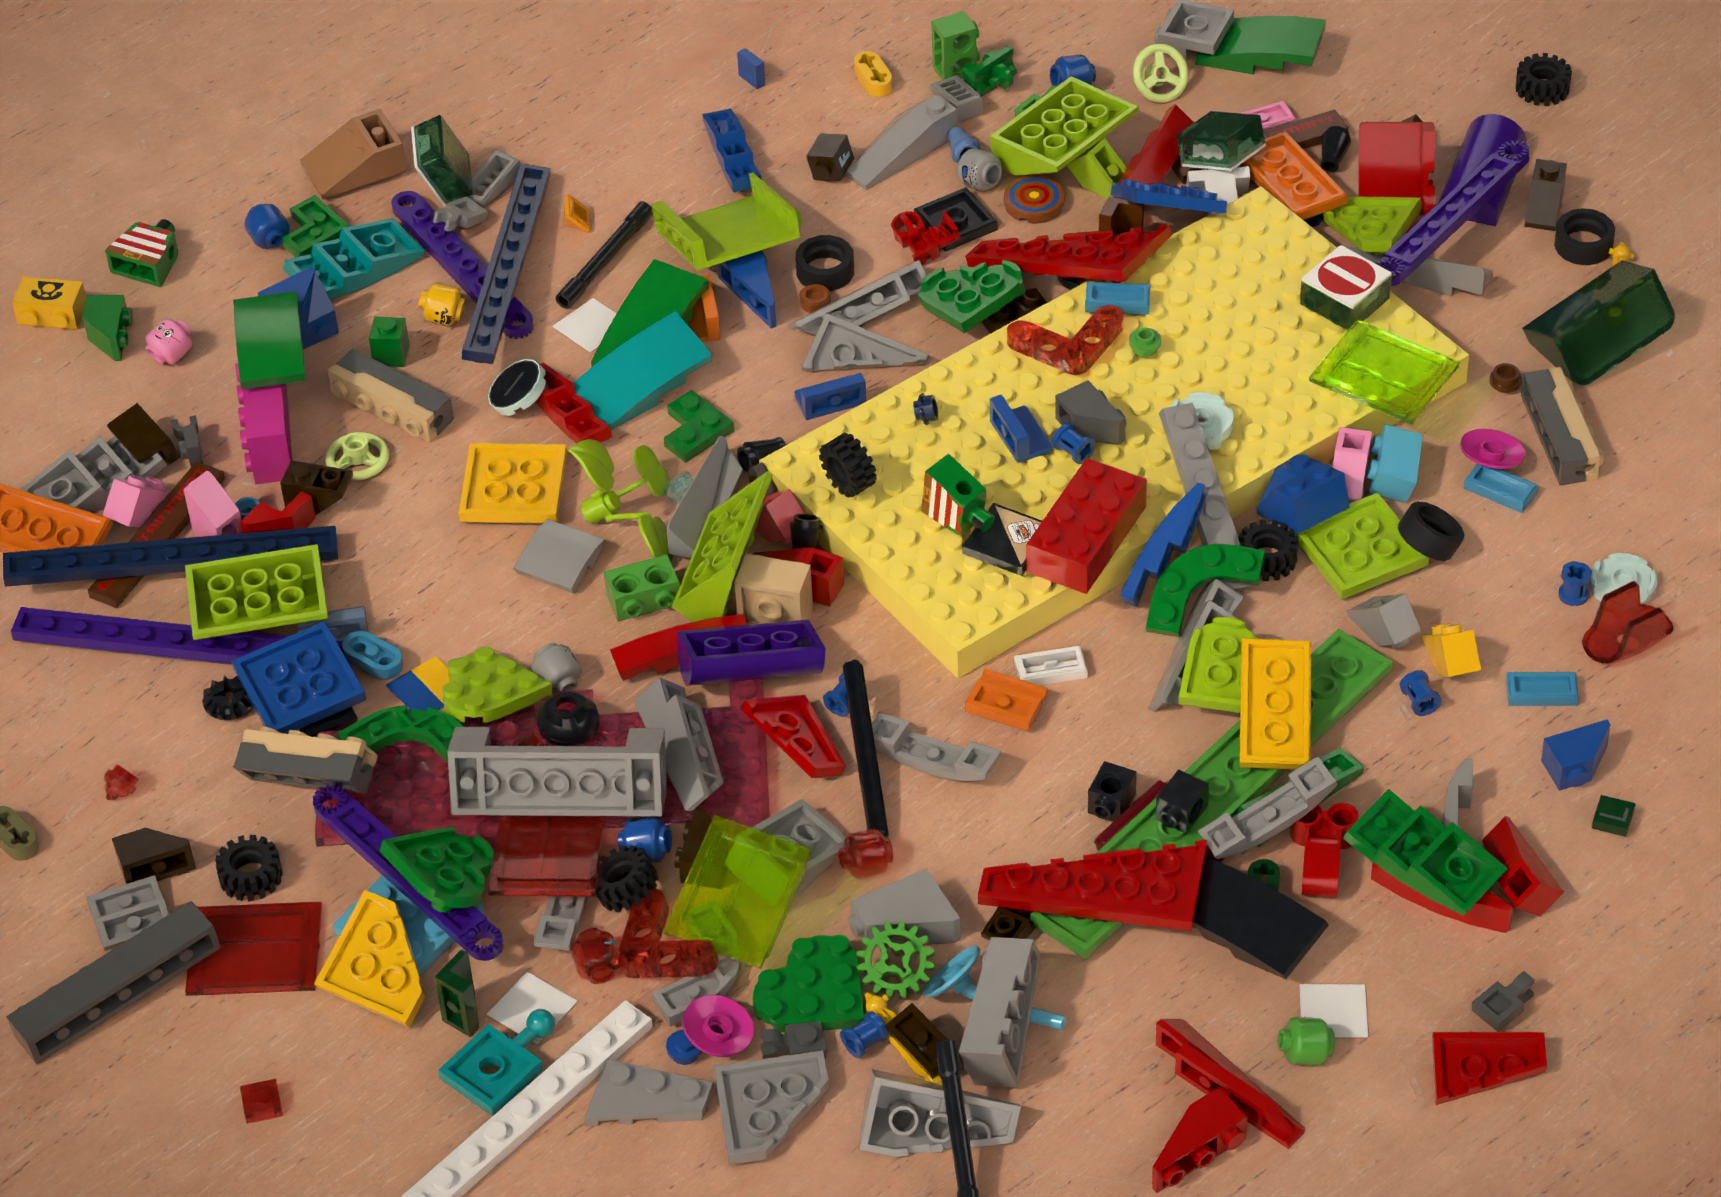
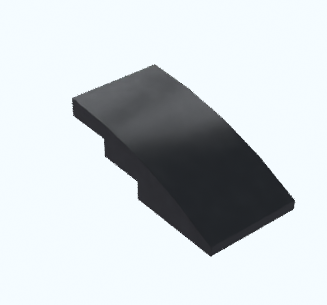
M1209 858L1203 867L1193 928L1199 930L1204 939L1228 948L1235 958L1287 979L1329 924L1320 916L1265 883L1233 867Z

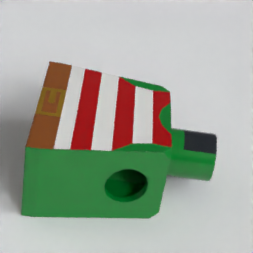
M161 219L156 226L142 222L134 223L105 250L110 273L161 288L178 257L174 225L166 219Z
M950 454L944 456L925 471L921 512L957 535H963L973 526L981 532H986L993 525L995 517L984 509L985 487Z

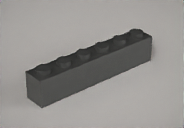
M192 901L188 902L7 1015V1020L15 1038L36 1064L40 1063L219 950L221 945L215 929Z

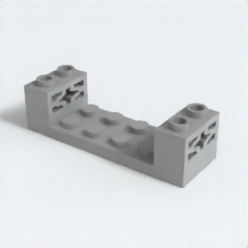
M455 727L447 751L451 815L662 816L667 794L665 728H630L625 747L491 746L490 727Z

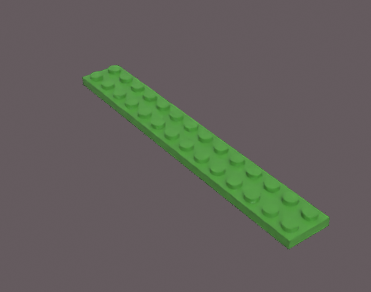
M1340 629L1335 631L1311 654L1310 748L1392 671L1393 661ZM1239 720L1184 771L1209 783L1208 807L1187 834L1175 828H1169L1156 820L1155 798L1097 853L1136 848L1143 852L1162 850V845L1176 844V848L1194 846L1195 841L1203 840L1198 833L1199 829L1227 812L1231 818L1237 815L1240 805L1259 797L1287 769L1239 767ZM1034 911L1030 914V921L1034 923V926L1085 960L1124 924L1121 922Z

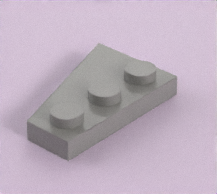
M608 1059L584 1117L585 1125L596 1126L599 1125V1121L619 1120V1124H633V1119L654 1118L657 1122L703 1120L714 1092L713 1082Z

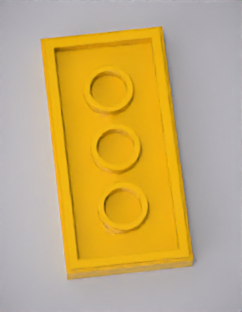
M1242 638L1239 767L1298 769L1310 761L1311 641Z

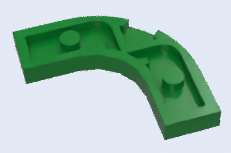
M1210 544L1194 548L1180 555L1164 570L1156 583L1145 627L1146 632L1180 637L1186 605L1191 594L1198 587L1217 579L1219 581L1226 580L1259 586L1265 550L1230 544Z
M407 705L382 709L364 717L338 732L337 738L338 740H347V737L360 738L367 742V747L373 752H377L385 746L398 741L413 740L422 742L434 749L448 764L447 751L455 727H463V725L449 714L435 708L427 707V711L407 710Z

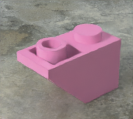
M1340 427L1332 468L1345 473L1349 503L1362 499L1366 472L1371 456L1372 431Z
M205 471L183 489L195 536L203 537L242 533L240 511L212 473Z
M129 475L128 479H114L102 516L129 527H141L171 490L164 488L165 482L152 477L142 479Z

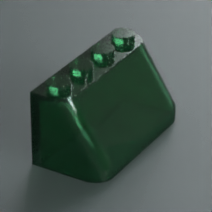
M1621 260L1522 327L1529 343L1552 365L1561 367L1568 379L1580 385H1588L1667 332L1674 323L1675 312L1655 269Z

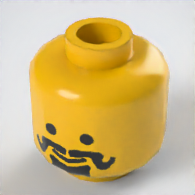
M435 282L428 291L422 290L418 308L423 309V317L427 322L450 327L455 321H461L466 298L462 297V292L459 288Z

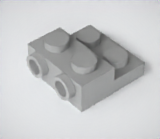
M1178 0L1173 9L1168 10L1163 26L1158 27L1155 34V44L1170 45L1177 49L1184 58H1187L1191 50L1214 55L1234 21V10L1188 0Z

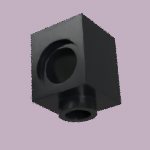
M1104 761L1088 789V813L1096 815L1101 819L1115 821L1129 808L1136 795L1137 771Z
M1178 769L1156 797V820L1169 828H1175L1187 834L1208 807L1209 783Z

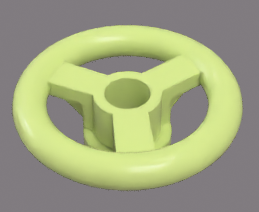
M1153 44L1144 48L1136 57L1133 65V79L1138 91L1146 99L1156 103H1168L1178 98L1186 88L1189 75L1188 66L1182 54L1174 47L1167 44ZM1163 53L1168 54L1176 61L1180 73L1179 77L1170 73L1164 63ZM1153 54L1154 63L1147 65L1142 72L1144 61ZM1156 70L1160 71L1161 78L1157 77ZM1167 82L1175 86L1171 92L1166 94H1157L1149 89L1150 87L1162 86Z
M366 432L350 433L336 439L329 446L325 455V462L329 467L341 469L351 465H369L371 467L367 469L353 471L351 481L365 480L377 475L384 469L389 460V449L387 444L374 434ZM368 443L375 445L379 449V457L373 456L369 452ZM343 447L344 454L339 460L335 461L336 453Z

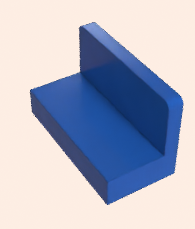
M862 373L849 375L795 390V399L805 419L810 420L865 403L866 382Z
M1002 394L990 398V422L1017 463L1052 452L1051 442L1026 406L1011 409Z

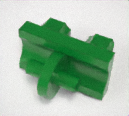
M1006 46L999 51L991 49L984 54L983 62L980 64L969 63L963 67L964 81L970 84L981 97L997 86L1003 89L1010 87L1013 84V76L1017 74V69L1012 60L1013 48Z

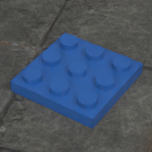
M1123 179L1122 184L1112 183L1110 194L1111 196L1134 203L1225 214L1227 201L1217 199L1218 193L1208 192L1200 188L1181 186L1179 188L1152 182V185H1150L1149 183L1131 179Z
M325 621L231 661L233 669L264 727L275 729L280 733L288 734L289 730L301 729L366 700L362 686Z

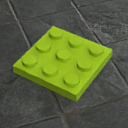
M1379 493L1349 503L1350 508L1299 534L1295 532L1299 546L1341 600L1429 565V557L1413 549L1402 538L1397 528L1400 519Z

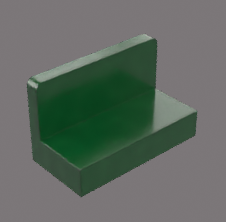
M461 949L435 976V983L442 1021L471 1037L479 1029L469 954Z

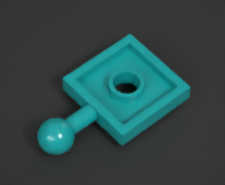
M546 1009L532 1011L526 1021L527 1027L513 1040L488 1024L438 1070L439 1079L494 1116L543 1070L542 1060L527 1051L525 1047L536 1037L544 1038L553 1032L555 1028L553 1014ZM496 1065L500 1067L494 1074L481 1072L486 1066Z

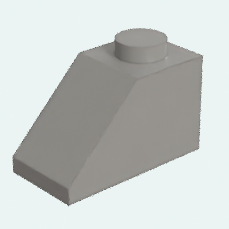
M1406 594L1372 597L1347 610L1349 618L1377 646L1392 645L1393 649L1400 648L1412 641L1410 636L1421 631Z

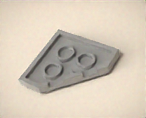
M823 1050L714 1066L729 1165L766 1160L829 1089V1079Z

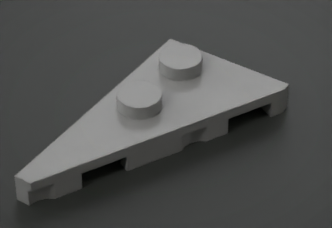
M826 313L802 366V371L821 372L925 365L928 360V354Z

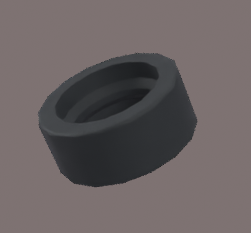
M1581 208L1571 210L1563 214L1557 221L1554 247L1563 259L1579 265L1598 264L1610 256L1608 252L1610 248H1613L1615 236L1614 223L1607 215L1594 209ZM1579 231L1591 232L1598 235L1601 239L1594 242H1580L1572 239L1569 234Z
M818 235L808 238L796 250V276L805 287L819 284L827 287L829 291H834L844 287L854 276L853 249L848 242L840 237ZM820 258H833L842 262L829 269H819L809 265L813 260Z
M1420 501L1414 502L1409 506L1397 527L1402 538L1413 549L1426 557L1439 561L1451 559L1465 536L1462 527L1451 515L1435 505Z

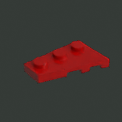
M806 695L744 700L741 710L811 778L842 776L846 765Z
M1433 1032L1432 1034L1436 1105L1546 1072L1547 1059L1544 1032Z

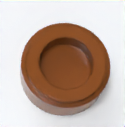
M819 284L804 287L799 294L800 307L804 311L811 313L831 303L829 289Z

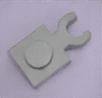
M466 196L446 203L445 208L437 209L433 222L435 224L446 222L444 229L446 231L455 230L456 225L466 229L486 222L488 211Z

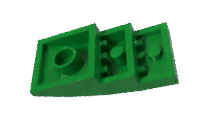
M1299 16L1234 18L1215 54L1198 52L1195 65L1252 75L1256 66L1283 70L1285 62L1312 66L1325 31L1326 20Z
M654 259L620 306L591 361V366H594L620 345L647 327L675 311L688 324L693 318L692 307L708 289V280Z
M297 291L234 299L235 336L241 389L306 381Z
M1390 789L1362 815L1343 837L1345 841L1402 883L1463 916L1467 914L1508 869L1455 823L1451 822L1446 827L1421 805L1416 810H1413Z

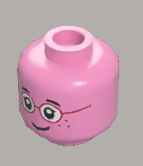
M163 319L147 334V346L145 349L160 365L165 363L174 365L191 350L193 344L189 336L192 334V331L181 320L174 322L171 319Z

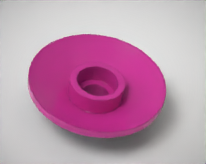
M1475 429L1465 433L1461 438L1460 448L1464 455L1473 462L1485 467L1495 469L1513 468L1520 465L1525 458L1524 446L1513 436L1501 431Z
M706 995L699 997L687 1006L683 1015L682 1026L688 1040L696 1048L712 1056L731 1057L738 1055L749 1047L754 1036V1024L749 1013L739 1003L724 996Z

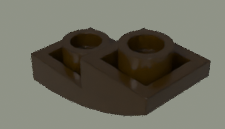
M1037 288L1026 289L1023 295L1016 297L998 312L990 315L982 321V324L991 334L1048 302Z
M998 907L982 930L981 937L988 940L991 937L1026 939L1036 928L1034 923L1030 921V914L1033 911Z

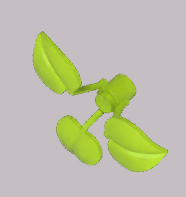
M592 439L580 441L570 447L568 452L579 461L591 482L598 489L591 493V497L581 502V511L585 519L590 524H596L606 519L607 523L614 520L638 519L639 529L652 557L655 558L667 554L671 562L674 555L669 554L667 526L659 517L652 518L649 512L616 514L621 506L619 497L645 482L655 497H661L668 493L670 488L668 473L658 461L653 450L646 445H641L634 450V464L642 478L615 493L611 490L615 481L611 475L614 471V464L606 448L600 442Z

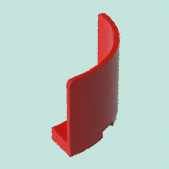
M1361 122L1359 125L1358 197L1420 198L1422 209L1407 230L1408 232L1436 206L1435 186H1433V179H1429V173L1435 172L1436 131L1434 122Z

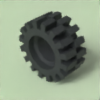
M1538 53L1533 54L1532 59L1529 56L1525 57L1524 61H1520L1519 67H1517L1515 89L1518 92V96L1520 98L1525 97V102L1527 103L1533 100L1536 106H1539L1540 102H1544V106H1550L1551 101L1554 105L1559 104V99L1564 101L1566 95H1569L1571 66L1566 64V60L1563 58L1558 61V56L1554 54L1552 58L1548 57V53H1543L1542 57H1539Z
M843 433L821 446L822 448L819 449L821 453L819 460L823 462L821 464L822 469L827 471L825 476L828 480L831 479L833 481L831 485L834 488L838 487V492L841 495L845 494V497L852 498L874 485L877 475L874 473L876 471L875 466L871 465L872 457L867 456L866 452L868 450L865 446H860L861 441L857 438L854 440L852 434Z
M1260 520L1259 526L1254 521L1250 523V529L1246 526L1242 529V534H1239L1238 537L1241 546L1255 549L1269 547L1278 550L1275 553H1265L1261 573L1263 581H1269V576H1273L1276 581L1280 580V574L1284 577L1290 575V570L1293 571L1295 569L1298 551V538L1295 537L1293 529L1288 530V525L1284 523L1279 527L1276 520H1272L1271 524H1267L1266 520Z
M244 835L238 836V843H234L231 839L227 842L228 849L222 846L219 850L220 856L216 855L215 859L222 890H226V894L230 898L235 894L238 901H242L243 897L247 896L248 902L254 901V895H259L260 899L265 898L266 890L272 894L276 890L275 884L280 885V876H283L279 853L275 848V844L272 841L268 843L267 838L263 836L257 841L256 835H250L249 840H245ZM245 864H261V867L253 872H237V869Z
M633 845L629 849L627 846H621L620 852H617L615 849L609 851L611 856L606 858L603 855L600 858L602 863H595L592 867L594 872L589 873L591 881L588 882L603 907H606L609 911L614 909L615 912H621L623 907L626 911L631 910L633 903H636L637 906L643 903L641 898L646 897L648 899L652 895L649 889L655 890L657 887L655 882L658 880L656 869L645 852Z

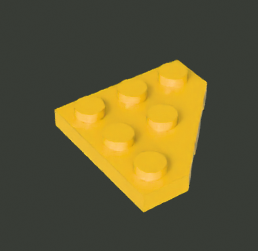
M364 890L314 985L322 991L410 1028L426 994L402 915L395 902Z

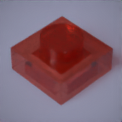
M276 1078L240 1086L247 1124L283 1116Z

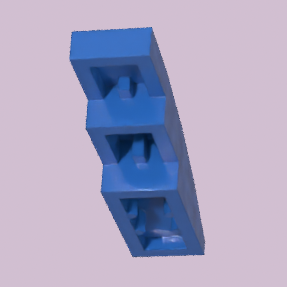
M729 108L702 114L714 152L732 191L738 192L751 189L748 173L753 172L761 180L762 178L754 164L753 152L746 142L745 131L734 112Z
M1198 482L1172 508L1154 531L1136 560L1120 597L1124 603L1137 607L1148 577L1160 578L1167 567L1173 550L1186 553L1209 493L1205 484Z

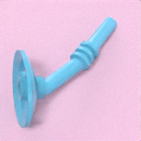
M973 945L953 957L930 979L929 984H926L922 994L926 998H930L953 989L955 993L960 992L962 995L973 1000L977 985L971 983L972 978L969 976V972L978 959L980 948L977 945ZM1032 1007L1029 1022L1063 1031L1066 1026L1067 1017Z

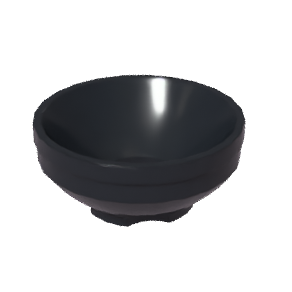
M561 692L548 698L539 708L537 716V726L541 736L549 743L558 746L582 744L594 736L600 725V716L596 704L586 695L576 692ZM565 702H571L576 705V708L571 712H561L557 709L560 704Z

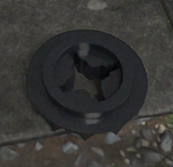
M224 675L222 681L212 680L210 688L203 689V707L213 718L234 720L245 716L254 708L237 676L233 679H228ZM227 692H232L233 694L232 703H229L228 699L226 700L225 694Z

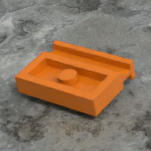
M984 668L981 679L977 680L965 701V712L1029 731L1042 708L1043 701L1048 697V688Z

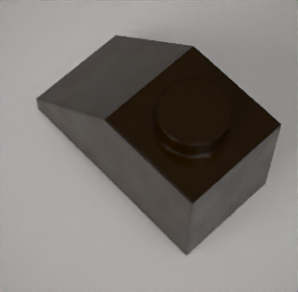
M1536 159L1524 227L1550 231L1556 230L1564 193L1567 163Z
M146 827L112 838L117 861L126 884L154 875L156 880L159 881L196 869L191 846L187 839Z

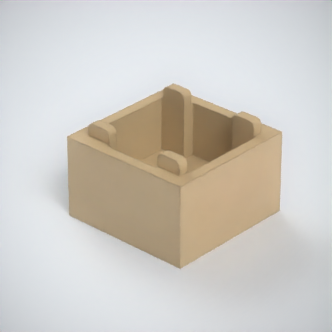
M745 553L734 582L737 615L744 614L748 625L810 620L813 612L810 564Z

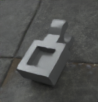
M196 415L190 416V424L184 427L179 426L177 419L171 420L173 434L177 439L181 440L178 442L182 460L189 459L191 467L196 461L203 464L197 437L199 427Z
M1523 971L1507 987H1504L1497 981L1472 1001L1471 1010L1494 1030L1499 1032L1524 1012V1003L1534 996V992L1530 987L1534 984L1535 979Z
M820 1021L785 1025L784 1034L775 1029L761 1030L763 1042L761 1043V1052L763 1059L823 1050L826 1059L827 1049Z

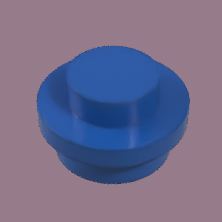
M684 1030L672 1033L666 1041L667 1054L674 1062L681 1065L695 1062L702 1052L688 1040Z

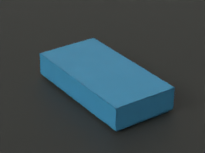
M1087 282L1085 312L1149 315L1150 284Z
M1477 464L1464 480V489L1520 513L1524 512L1538 492V485L1504 470L1489 468Z
M1507 672L1508 706H1578L1579 696L1576 672Z

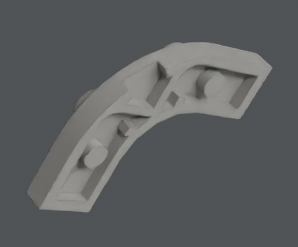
M715 900L683 914L684 924L701 947L703 953L702 961L697 969L685 978L652 993L653 1002L669 1026L682 1021L687 1006L693 1000L706 995L725 996L738 976L741 961L739 940L735 929Z

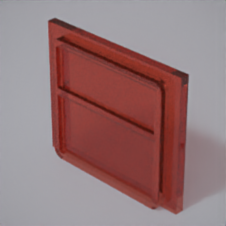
M501 815L488 888L489 896L595 897L607 816Z
M321 902L197 907L213 925L221 948L187 969L186 996L316 990L314 983L317 977L318 952L320 948Z

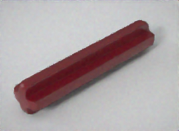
M1159 780L1100 833L1094 840L1097 846L1096 849L1099 851L1158 796L1167 782L1164 783Z

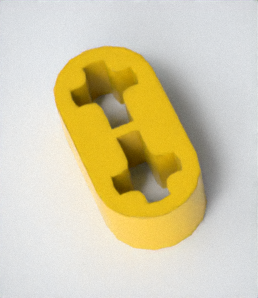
M863 51L854 57V73L865 90L875 97L890 94L893 89L892 74L880 56L872 51Z

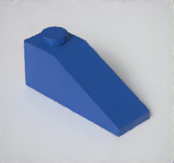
M760 250L717 264L718 278L771 329L776 327L775 301L767 269V259L763 251Z

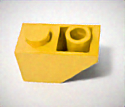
M1451 623L1431 626V633L1422 634L1423 643L1439 676L1451 677L1481 670L1474 630L1462 629L1461 624L1452 625Z

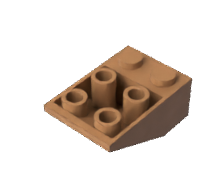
M381 109L352 118L300 159L302 167L322 199L336 196L407 171L403 143Z

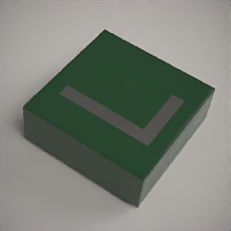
M1601 795L1593 818L1592 829L1627 837L1636 803Z

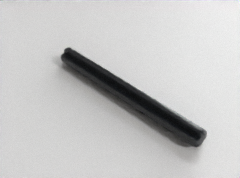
M853 659L844 663L843 673L868 837L873 842L886 840L889 832L863 665L859 660Z

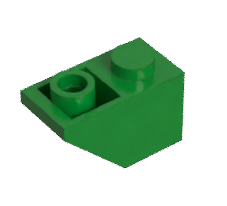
M87 295L83 321L88 340L114 361H121L123 348L128 347L127 326H132V309L130 307L127 308L124 295Z

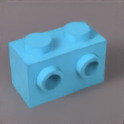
M1385 424L1380 435H1374L1370 454H1373L1374 457L1371 459L1366 472V478L1370 479L1369 493H1379L1382 497L1407 503L1417 484L1423 434Z

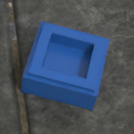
M746 48L737 52L739 76L756 89L764 86V62Z

